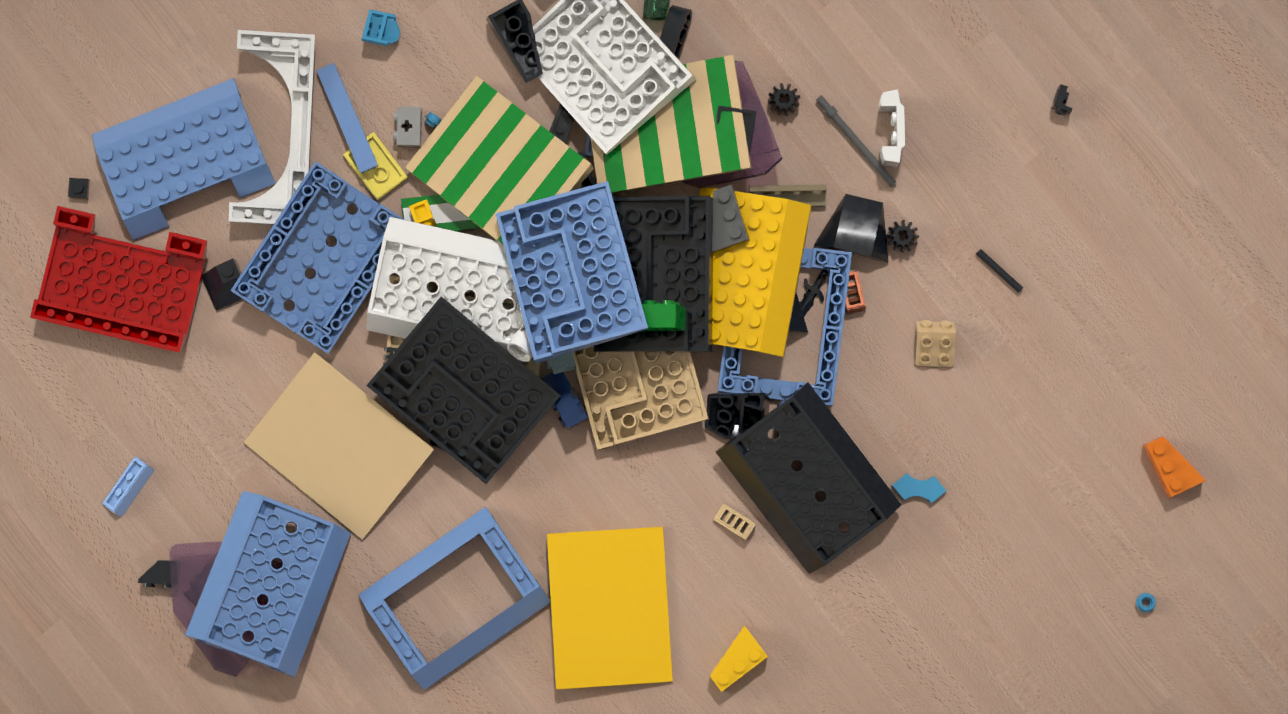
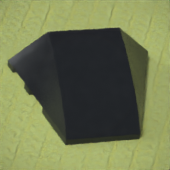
M845 194L814 245L831 250L852 252V254L889 263L883 202Z
M711 393L707 398L706 411L709 419L705 420V428L724 439H732L769 413L770 398L766 393Z

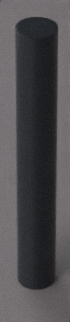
M982 249L976 253L982 261L1018 293L1021 291L1023 286Z

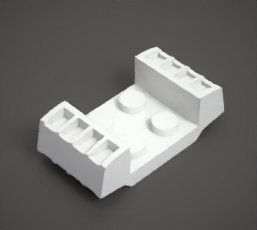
M898 89L883 92L878 107V112H892L890 124L894 126V131L891 134V145L895 146H882L879 151L881 165L890 167L898 166L901 151L905 146L904 106L900 103Z

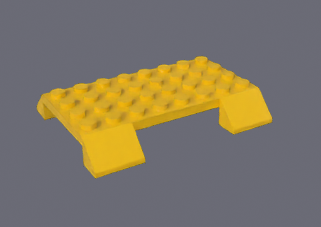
M700 188L699 196L713 197V191L717 190V188ZM735 191L750 240L713 253L712 344L784 357L812 205L790 199Z

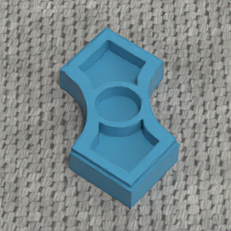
M906 473L892 485L903 500L912 496H919L932 503L946 492L935 476L927 480H917Z

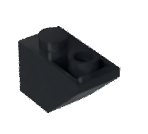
M158 560L138 579V583H143V587H155V584H163V588H174V584H180V561Z

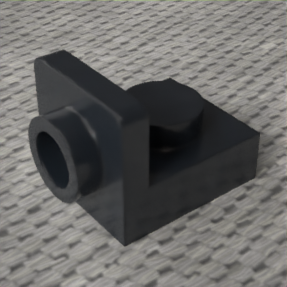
M1060 84L1051 109H1054L1055 113L1066 116V114L1072 112L1073 108L1062 105V103L1066 104L1069 92H1066L1068 86Z

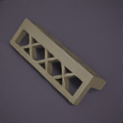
M827 185L749 186V193L790 199L812 205V207L826 206Z

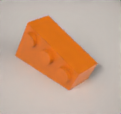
M1164 436L1143 445L1167 498L1206 481Z

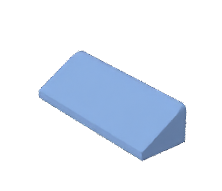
M135 456L102 504L113 513L122 517L154 472V469Z

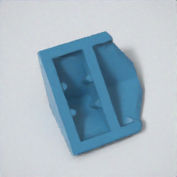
M369 9L361 41L383 46L397 42L400 36V29L395 14Z

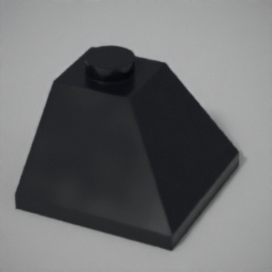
M234 258L213 267L202 275L203 282L216 311L242 300L241 297L230 291L242 274L237 260Z

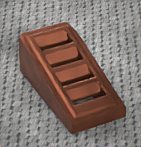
M852 271L849 273V280L855 279V282L848 283V288L857 286V289L847 291L845 305L847 314L866 310L858 272ZM859 294V297L848 299V296Z

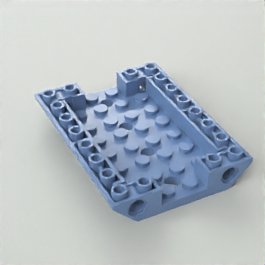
M315 161L230 291L329 354L374 284L383 236L389 218L404 219ZM351 203L355 204L358 208L357 213L354 215H350L347 212V206ZM328 236L336 238L337 243L335 246H327L326 238ZM307 268L315 270L316 275L314 278L308 279L305 277V270ZM292 300L295 307L292 311L284 309L285 301Z
M242 491L185 636L218 649L223 648L252 659L262 666L295 678L351 533L332 522L263 495ZM294 523L297 527L296 532H287L286 524ZM273 559H280L282 561L280 569L272 567L271 562ZM259 595H265L268 598L266 605L258 604L257 597ZM244 632H252L254 639L251 642L244 641L242 637Z

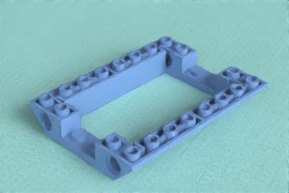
M804 248L800 268L829 271L815 385H810L825 405L833 406L852 252ZM723 346L718 391L766 393L770 399L784 400L805 384V382H789L758 378V376L739 375L742 349Z
M487 507L481 509L359 594L367 611L423 690L551 603V600L524 564ZM481 534L523 598L427 663L424 658L425 656L419 647H416L396 618V614L391 606L385 602V599Z

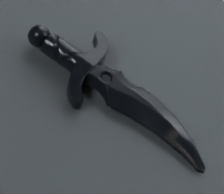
M826 270L820 272L812 286L808 284L807 278L804 279V285L808 288V291L804 294L802 301L799 302L804 317L814 305L816 295H819L821 302L824 301V296L819 289L828 275Z

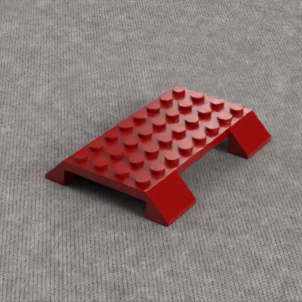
M57 206L53 225L56 228L38 300L34 299L30 318L180 353L189 333L206 263L207 240L169 232L165 251L97 236L95 235V214Z

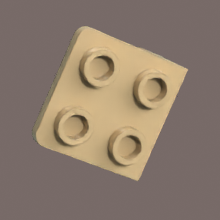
M930 320L916 321L915 364L917 366L952 367L954 365L956 342L955 322L947 320L941 322H932Z

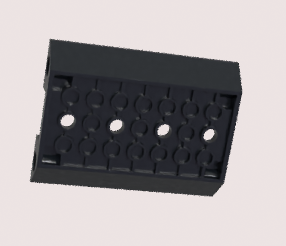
M809 382L780 402L775 409L750 428L744 429L715 451L808 574L827 565L886 521L902 505ZM771 429H776L779 432V437L775 440L768 437V432ZM794 460H800L803 463L800 470H794L791 467ZM824 491L826 493L825 500H816V492ZM843 521L848 522L850 525L849 530L846 532H842L838 528L839 524Z

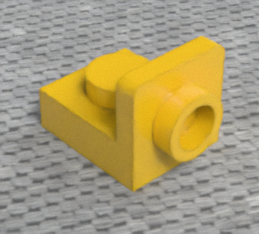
M427 199L409 206L414 222L437 227Z

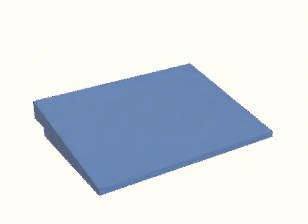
M608 181L514 206V209L496 213L535 364L648 329Z

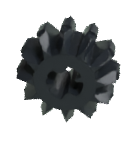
M781 83L780 90L774 86L773 91L775 93H769L768 95L770 98H773L768 100V104H775L772 106L771 111H775L778 108L777 115L779 116L781 111H784L785 116H788V109L794 113L795 108L793 106L799 107L800 103L795 101L800 99V95H794L797 92L796 88L790 91L791 84H788L787 88L784 89V85ZM781 96L783 98H785L786 96L788 97L787 104L785 102H780Z
M902 220L901 226H899L898 222L895 221L893 224L896 229L893 227L888 228L893 233L886 235V238L893 239L888 242V245L895 243L896 245L893 247V250L896 251L899 246L901 253L904 252V247L911 251L910 244L913 246L917 245V242L912 239L919 238V235L913 234L918 230L917 227L910 229L912 222L905 226V220ZM899 232L900 234H902V232L906 233V241L905 239H903V241L899 240Z

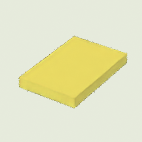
M372 132L366 138L378 163V167L361 174L351 150H348L343 155L378 201L408 179V177L377 135Z

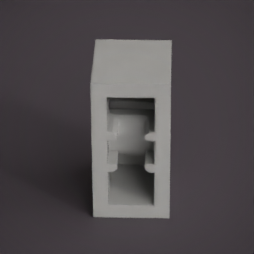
M398 107V112H394V123H397V131L393 133V141L397 142L398 147L421 148L422 108ZM407 123H409L412 127L409 128L408 132H406V130L403 128L407 125Z

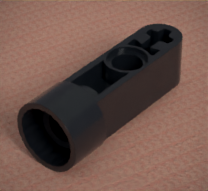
M672 5L669 9L660 40L679 59L692 19V10Z

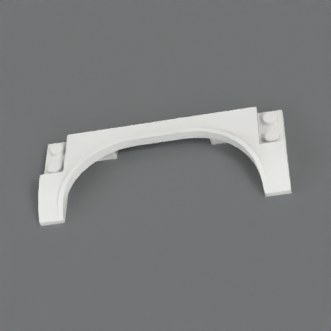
M238 30L237 50L254 54L268 62L277 70L286 83L292 107L289 159L281 178L269 191L260 197L245 202H229L228 222L274 224L308 173L315 35Z

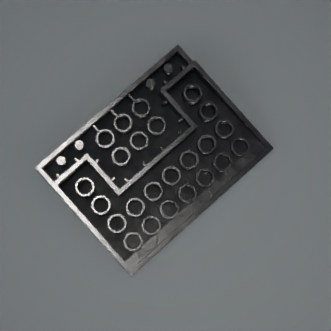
M689 195L612 197L641 303L644 304L645 300H652L663 304L664 300L680 303V306L686 307L685 331H639L594 345V352H712L713 197Z
M442 296L366 385L485 484L503 466L561 396Z

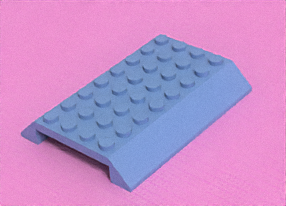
M234 78L92 134L97 156L122 220L133 240L169 227L161 206L229 179L232 180L240 198L276 184L252 128Z

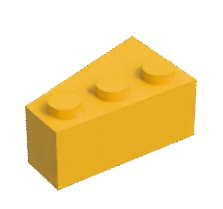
M745 625L710 674L711 679L721 692L768 657Z

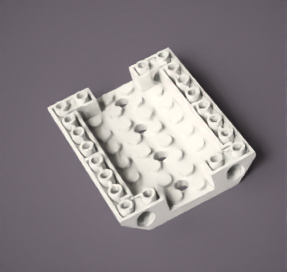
M390 217L383 236L367 312L366 330L405 339L442 296L508 351V343L522 327L524 320L504 246L497 240ZM392 273L400 276L398 284L390 282L389 278ZM429 282L437 283L438 290L432 293L428 290L427 285ZM466 291H474L476 294L475 300L468 301L465 297ZM509 298L514 302L512 309L504 308L503 301Z

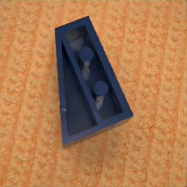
M562 368L541 378L561 395L552 405V408L560 413L561 417L558 419L563 428L567 426L570 430L589 419Z

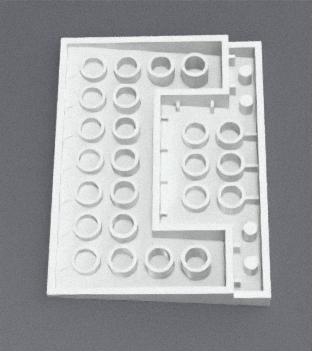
M560 0L533 26L543 72L538 78L605 154L610 153L696 80L691 72L625 0Z

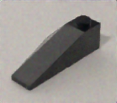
M516 0L489 15L486 21L525 83L542 75L543 72L535 41L531 14L523 0Z

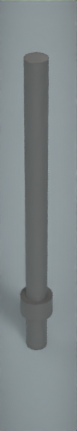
M822 95L817 98L816 101L826 111V116L829 119L832 118L888 185L892 187L896 181L837 114L836 108L834 106L831 107Z

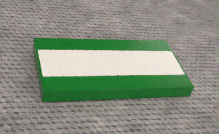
M439 195L401 199L404 220L414 222L409 206L427 199L438 228L456 232L481 229Z

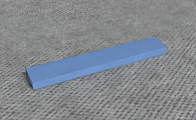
M332 63L316 70L360 173L363 174L378 167V163L335 64Z

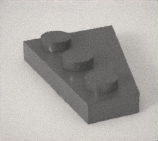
M732 185L713 191L712 252L715 253L750 240Z

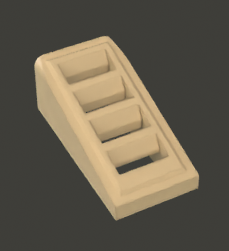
M724 503L713 519L744 540L747 539L756 523ZM725 510H728L729 513L724 521L720 520ZM732 514H734L735 518L733 519L731 524L728 525L727 522ZM739 518L742 519L737 529L733 528ZM745 522L748 523L749 525L745 529L744 533H741L740 530L742 529Z

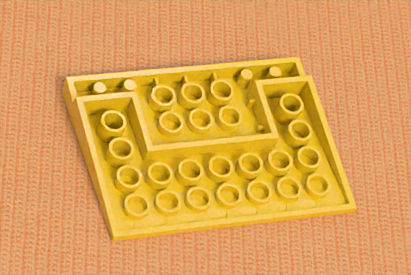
M663 527L547 534L556 689L673 681Z

